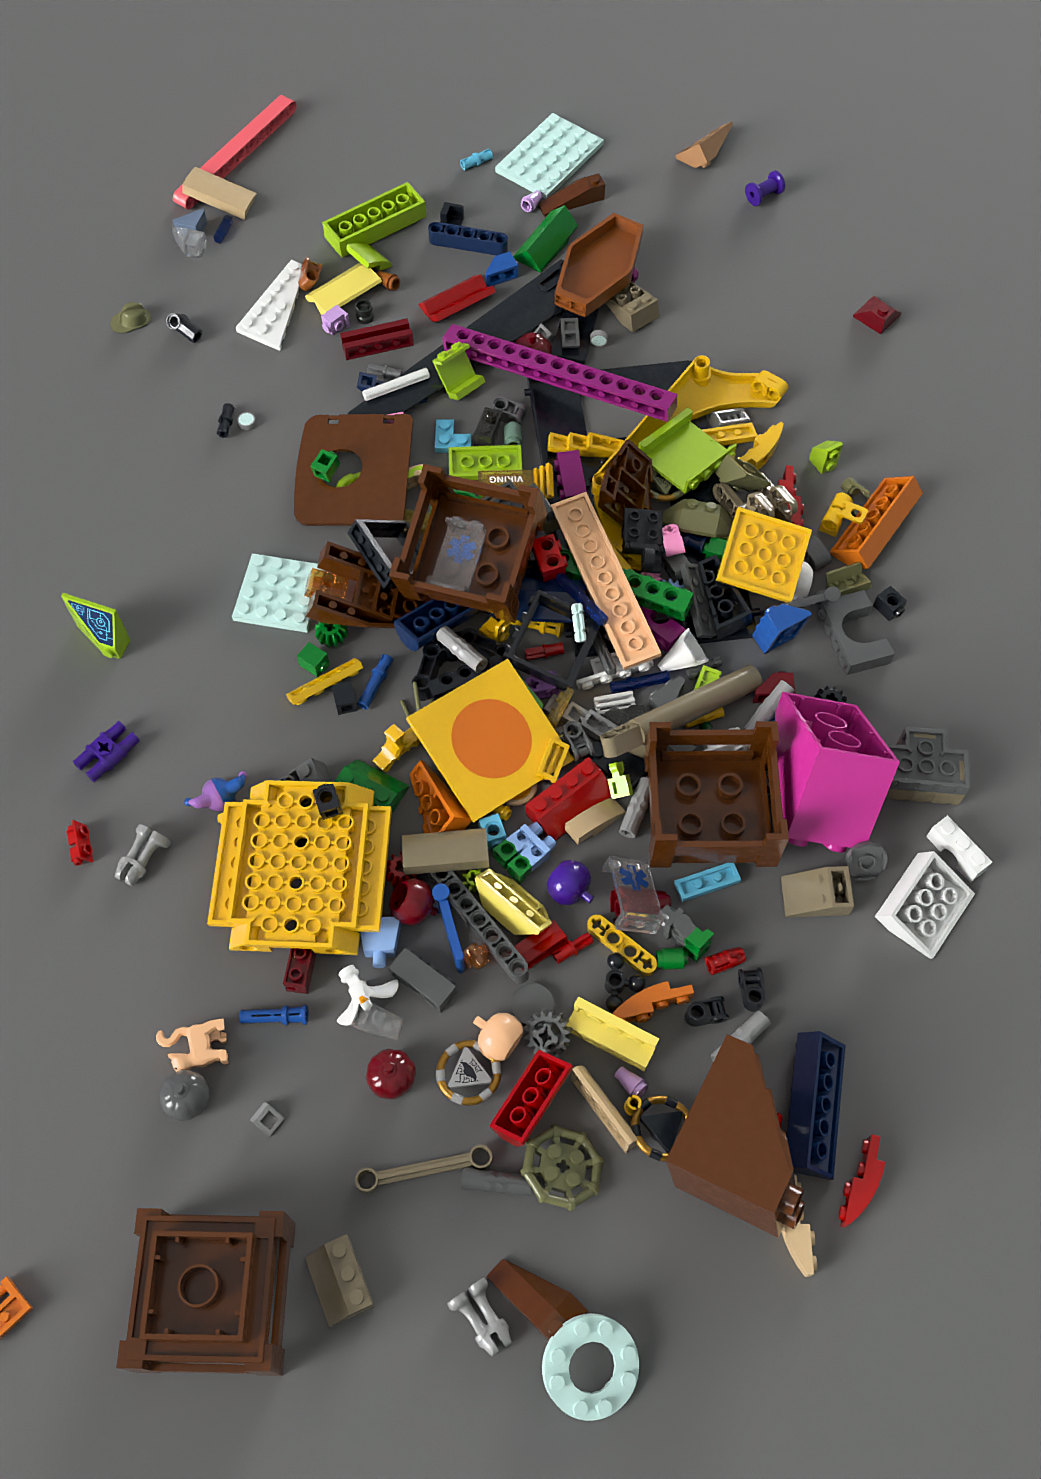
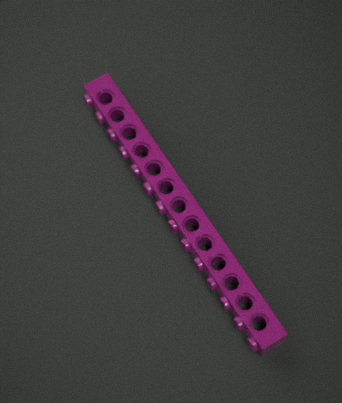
M452 324L442 337L444 351L451 349V346L456 342L466 343L470 346L465 350L468 359L666 422L670 420L677 408V394L462 326Z

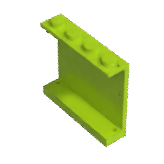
M688 407L642 440L638 445V448L652 459V468L684 494L691 489H696L703 480L706 481L718 469L727 454L734 457L737 444L734 443L728 449L724 448L691 422L693 411Z

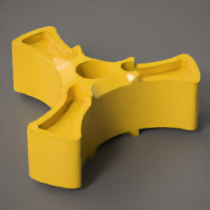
M393 724L384 732L387 741L381 747L382 751L373 759V762L382 771L388 772L393 763L399 760L406 751H410V748L419 745L420 740L411 727L403 732L398 726Z

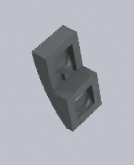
M561 318L562 348H580L578 318Z

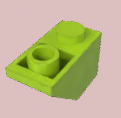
M825 441L812 448L809 460L821 474L827 471L830 472L837 467L843 443L839 441Z

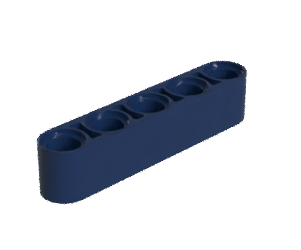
M432 222L428 226L429 242L432 245L496 256L508 252V236L505 233L441 222Z

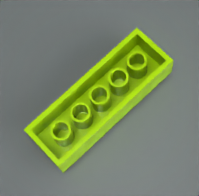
M406 182L322 222L324 236L342 258L350 254L346 251L347 244H371L425 218L426 206L421 196Z

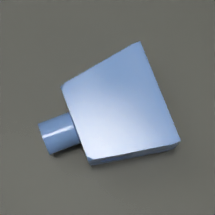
M382 917L380 932H361L365 957H373L374 968L386 967V957L396 956L401 923L395 917Z

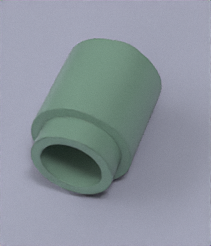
M509 422L504 426L505 445L522 444V427L520 424Z

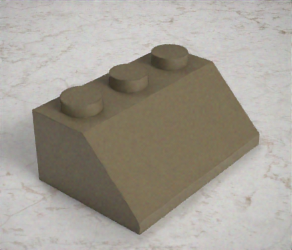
M347 1234L322 1245L305 1257L330 1328L375 1307Z

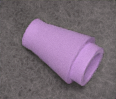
M535 191L524 196L521 201L522 209L525 212L534 211L542 199V193Z
M623 1066L614 1075L630 1097L632 1095L641 1097L648 1088L645 1079L630 1072Z

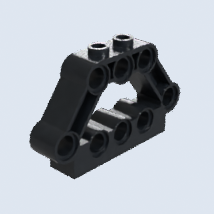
M471 628L455 632L488 660V664L480 673H476L467 664H463L456 671L442 672L438 678L436 677L440 666L446 661H457L458 657L452 654L437 639L425 645L422 650L423 658L418 673L412 679V685L413 682H417L420 701L432 699L434 702L505 661L506 656L503 654L508 643L492 640L478 634L476 630Z

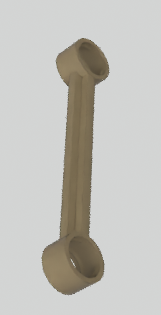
M480 1144L474 1146L470 1153L377 1172L371 1168H363L356 1174L355 1184L360 1192L370 1194L379 1185L467 1167L486 1170L492 1164V1152L489 1147ZM482 1149L489 1153L490 1156L487 1164L477 1165L473 1161V1155L476 1151ZM365 1173H372L376 1178L374 1186L369 1189H364L359 1185L360 1177Z

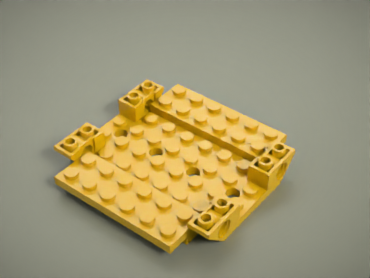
M266 780L251 787L250 800L243 799V802H225L207 924L209 926L234 927L231 930L229 950L272 952L273 948L312 949L315 954L358 955L360 933L358 932H380L392 815L391 806H373L375 792L349 782ZM333 783L338 792L343 814L323 820L319 814L313 790L322 784ZM332 797L325 798L323 802L331 801ZM304 799H312L310 806H301ZM299 839H307L304 847L296 846ZM295 879H301L302 885L299 888L294 889L291 887ZM296 921L297 927L294 930H286L288 922Z

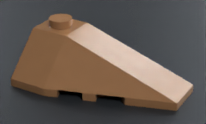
M732 121L718 127L704 138L696 141L692 146L676 154V159L694 168L699 166L704 168L710 165V160L716 157L733 125Z

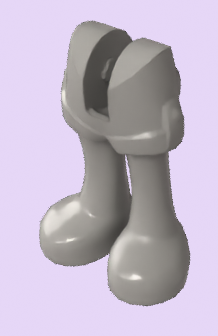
M141 824L136 828L137 836L132 848L126 857L120 859L114 876L121 881L125 879V883L130 886H134L146 874L147 870L145 867L153 852L159 847L169 848L172 843L160 833L152 831ZM147 840H149L148 843H147V845H146V847L144 848L143 852L141 853V855L139 856V858L136 860L137 855H138L139 851L141 850L142 846L144 845V843H145Z
M484 1277L469 1287L467 1291L483 1313L488 1323L487 1325L480 1319L465 1292L456 1296L447 1305L450 1310H458L467 1317L477 1334L475 1338L477 1344L493 1357L499 1353L494 1339L492 1340L490 1337L492 1333L496 1332L497 1338L503 1343L505 1348L512 1343L507 1322L504 1318L499 1319L486 1298L485 1291L488 1287V1282Z

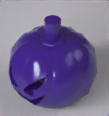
M564 860L555 868L547 881L548 894L560 905H573L581 898L591 903L594 899V896L587 892L591 882L590 871L581 862Z

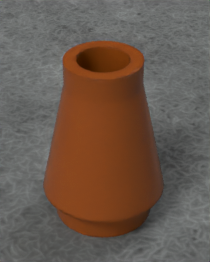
M382 271L376 273L382 280L381 284L389 291H396L399 288L401 281L396 274Z

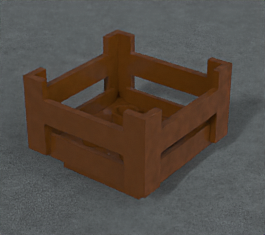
M423 464L418 480L421 487L420 495L400 558L394 557L389 577L406 598L423 601V597L491 612L494 613L496 619L515 623L521 605L518 595L537 531L543 530L547 517V511L539 488L519 484L518 490L446 475L441 467ZM453 489L521 503L524 505V508L455 494ZM430 503L432 510L411 575L409 568ZM462 536L470 537L469 541L464 537V541L460 545L462 550L460 555L461 552H464L462 548L464 543L466 545L467 542L468 544L475 542L476 550L469 551L474 557L469 562L463 557L462 564L454 563L455 556L448 557L447 550L453 548L449 543L454 538L460 542Z
M756 721L754 729L671 730V722L649 723L644 759L645 772H648L651 818L650 868H671L672 863H756V867L778 866L789 836L787 819H783L777 759V745L779 742L777 721ZM668 745H749L747 751H667ZM765 771H768L774 833H771Z
M137 1208L134 1234L139 1236L140 1239L126 1341L120 1340L116 1368L135 1373L165 1372L283 1376L285 1349L282 1348L290 1248H294L296 1223L285 1211H260L259 1216L169 1214L165 1210L158 1208ZM279 1240V1241H280V1247H279V1258H278V1269H277V1281H276V1292H275V1303H274V1314H273V1325H272V1337H271V1344H269V1343H268V1340H269V1329H270V1318H271V1307H272V1296H273V1285H274V1274H275L277 1241ZM151 1362H188V1363H151ZM190 1363H235V1364H190Z

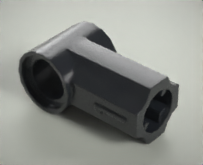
M185 314L168 315L166 322L170 329H175L192 343H196L201 338L202 330L192 323Z

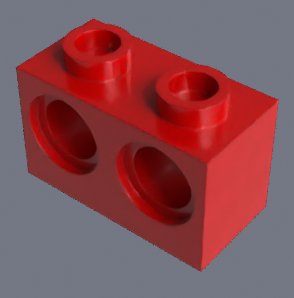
M554 534L536 538L532 551L543 582L565 576V568L568 567L566 557L561 556L560 551H562L560 541L555 539Z

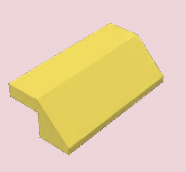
M358 263L305 295L308 302H315L320 314L323 315L336 305L339 307L345 305L381 283L382 280L371 268L367 269L362 263Z
M580 997L577 998L574 1004V1011L569 1018V1022L566 1024L567 1027L573 1029L570 1032L571 1034L645 1072L659 1042V1038Z

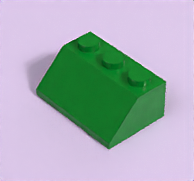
M358 759L344 766L334 781L349 782L373 790L375 792L373 806H391L392 814L410 788L409 785Z

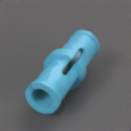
M489 148L480 153L475 152L472 156L460 160V165L463 170L473 166H480L481 163L493 159V154Z

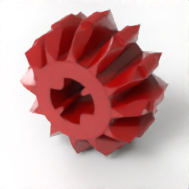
M402 852L399 853V857L392 854V861L387 860L385 878L388 882L392 881L393 887L406 879H418L417 874L404 875V870L403 872L399 870L403 869Z

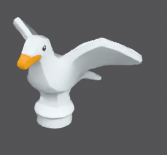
M349 965L339 972L342 983L349 985L348 991L352 1001L348 1008L339 1016L337 1022L344 1026L352 1025L360 1005L365 1011L373 1006L369 997H393L399 987L398 980H392L379 986H368L366 981L358 978L359 970L354 965Z

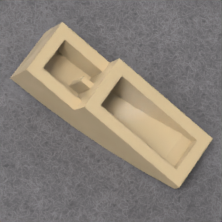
M609 798L590 807L565 823V830L579 845L591 835H597L626 814V811L615 799Z

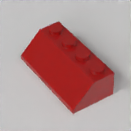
M588 757L528 802L525 815L533 823L537 822L542 827L545 837L549 835L556 841L567 833L565 823L590 807L612 798L608 781L601 769Z
M538 1050L489 1127L508 1143L516 1147L524 1146L573 1069V1065Z

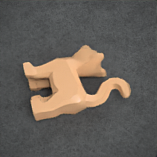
M224 1018L210 1020L190 1027L177 1028L170 1038H165L162 1030L156 1034V1040L162 1047H170L176 1044L182 1035L187 1036L190 1047L189 1054H168V1058L172 1059L171 1063L176 1072L183 1069L191 1070L192 1068L206 1067L217 1061H220L222 1064H229L226 1050L212 1049L211 1042L219 1041L221 1044L227 1043V1034L221 1032L225 1030Z

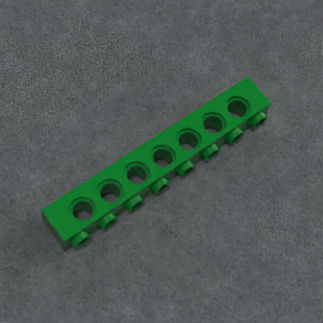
M561 545L562 551L560 553L561 556L566 557L568 567L565 568L566 575L559 578L583 580L570 550ZM622 568L639 606L685 621L693 604V592L686 588L675 587L669 582L655 580L649 575L644 576L636 573L634 570Z

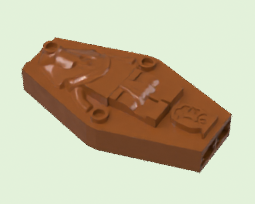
M612 213L572 242L567 249L555 290V305L586 317L627 287L632 279L642 241L644 225Z

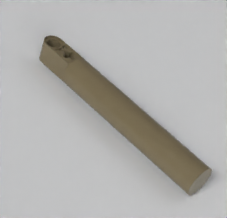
M747 665L603 733L600 738L605 757H617L646 744L650 722H671V730H675L755 692L762 685L760 673L754 666Z

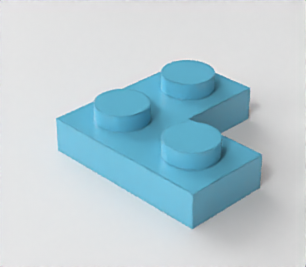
M436 419L435 453H449L448 447L471 446V434H454V420Z

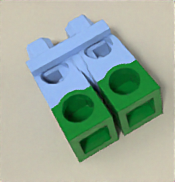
M537 822L529 826L524 824L519 830L493 848V858L505 870L507 869L509 875L519 885L526 880V877L533 870L550 858V852L556 846V841L548 835L544 840L538 837L543 833V829Z

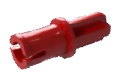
M562 641L525 649V658L527 660L543 657L547 659L548 656L564 654Z
M585 933L573 941L568 940L567 944L551 953L557 964H560L573 955L577 956V952L591 945L594 941L589 933Z

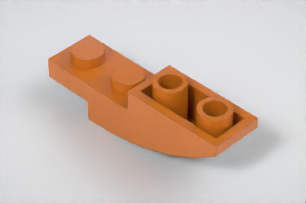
M668 981L662 982L636 993L622 1003L612 1014L626 1022L637 1021V1023H643L650 1020L654 1013L653 1008L655 1007L657 1010L667 1008L672 1003L682 1005L690 1002V999L693 998L694 990L692 984L670 989Z

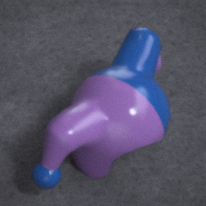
M240 771L238 777L231 781L219 777L208 780L202 788V795L194 799L186 798L185 805L193 806L194 808L208 807L217 812L224 811L225 802H235L236 793L244 787L247 772Z

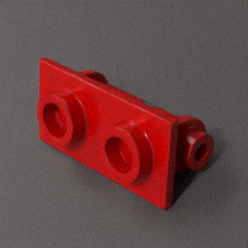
M73 820V825L68 826L66 831L69 845L73 846L76 844V846L70 848L71 862L75 866L82 865L84 860L93 863V850L90 845L89 829L87 825Z

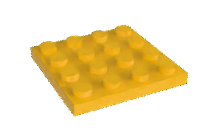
M738 507L716 581L783 602H792L812 530Z

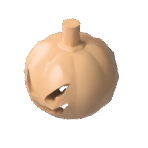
M497 1013L491 1016L488 1021L477 1016L473 1022L482 1029L478 1036V1045L482 1055L489 1060L493 1058L494 1060L505 1061L514 1051L524 1034L520 1021L509 1013Z

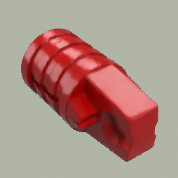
M741 947L723 950L722 952L705 957L706 967L712 976L727 969H732L746 961L745 952Z

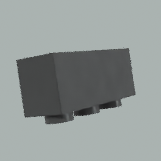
M404 948L388 967L390 975L441 1013L457 993L455 981L447 975L443 977L439 974V970L433 964L423 962L421 960L422 957L416 951L411 950L410 952Z

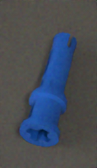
M284 1005L281 1009L240 1010L241 1024L282 1022L284 1025H289V1023L307 1025L309 1018L307 1005L302 1007ZM260 1015H271V1016H264V1017H254V1016H260Z

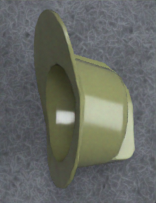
M129 302L122 307L121 312L114 315L110 325L113 331L117 333H127L147 325L151 320V314L147 309L143 308L141 303Z

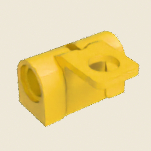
M837 493L821 521L819 531L836 537L845 518L862 524L868 510L854 504L848 494ZM858 510L861 512L862 515L860 517H854L852 516L851 511Z

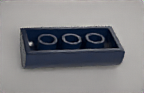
M431 599L395 620L394 626L403 644L411 651H417L434 641L440 628L447 626L452 630L477 615L479 610Z

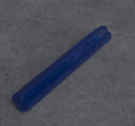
M558 573L555 581L577 603H581L583 609L600 626L606 625L609 617L564 573Z

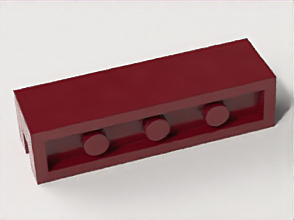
M408 318L340 333L346 361L414 346L413 333L409 327Z
M290 949L283 985L286 986L287 992L308 994L316 954L312 949Z

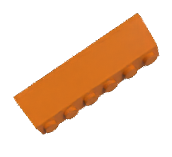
M914 476L884 478L863 506L868 510V513L862 524L852 521L830 550V555L846 565L860 562L862 569H869L923 494ZM860 511L856 515V517H860L862 515Z

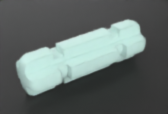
M575 603L571 606L572 614H574L572 619L574 632H576L574 634L575 641L585 642L586 632H584L583 606L581 603Z

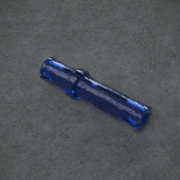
M665 670L634 678L629 676L624 680L610 682V690L612 694L626 691L634 692L635 689L667 683L670 680L669 672Z

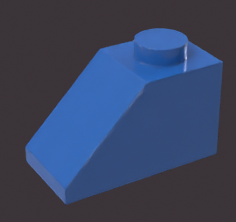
M509 251L494 256L486 271V286H494L518 278V264Z

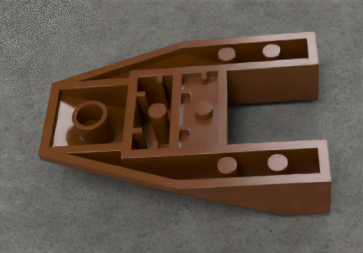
M327 541L320 552L317 568L356 581L353 599L350 602L316 590L309 600L305 617L328 624L395 629V620L428 602L431 598L423 597V601L404 597L398 588L384 589L360 552Z

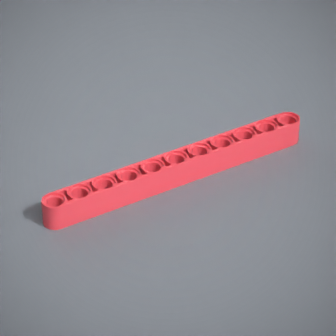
M284 95L278 96L200 169L224 179L294 114L297 107L296 102ZM182 185L173 194V201L188 210L199 202V200L183 194Z

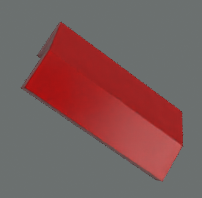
M479 274L418 305L432 322H438L495 293V289L493 286L486 287L482 275Z

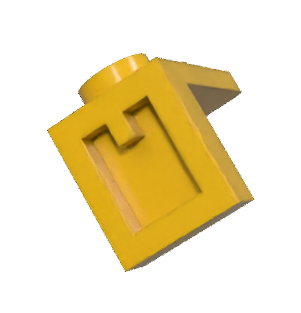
M491 616L479 629V633L497 642H505L510 635L509 628L511 624L509 621L504 620L498 622Z

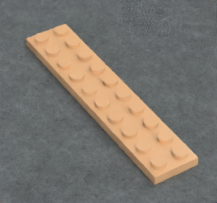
M587 492L551 504L554 517L596 610L602 619V623L623 669L626 670L660 657L661 651Z

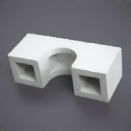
M948 815L934 825L926 836L940 852L947 849L954 854L958 862L956 869L970 883L983 874L992 863Z

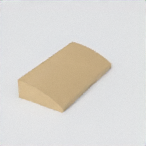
M197 167L191 170L182 184L183 194L245 220L257 196V193Z
M581 1065L573 1068L571 1081L627 1154L637 1146L636 1142L638 1141L631 1127L585 1066Z

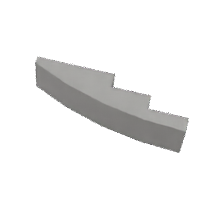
M556 694L552 695L543 709L544 713L563 724L569 721L579 722L587 736L600 742V736L603 733L618 727L592 709L587 711L575 702L568 703Z

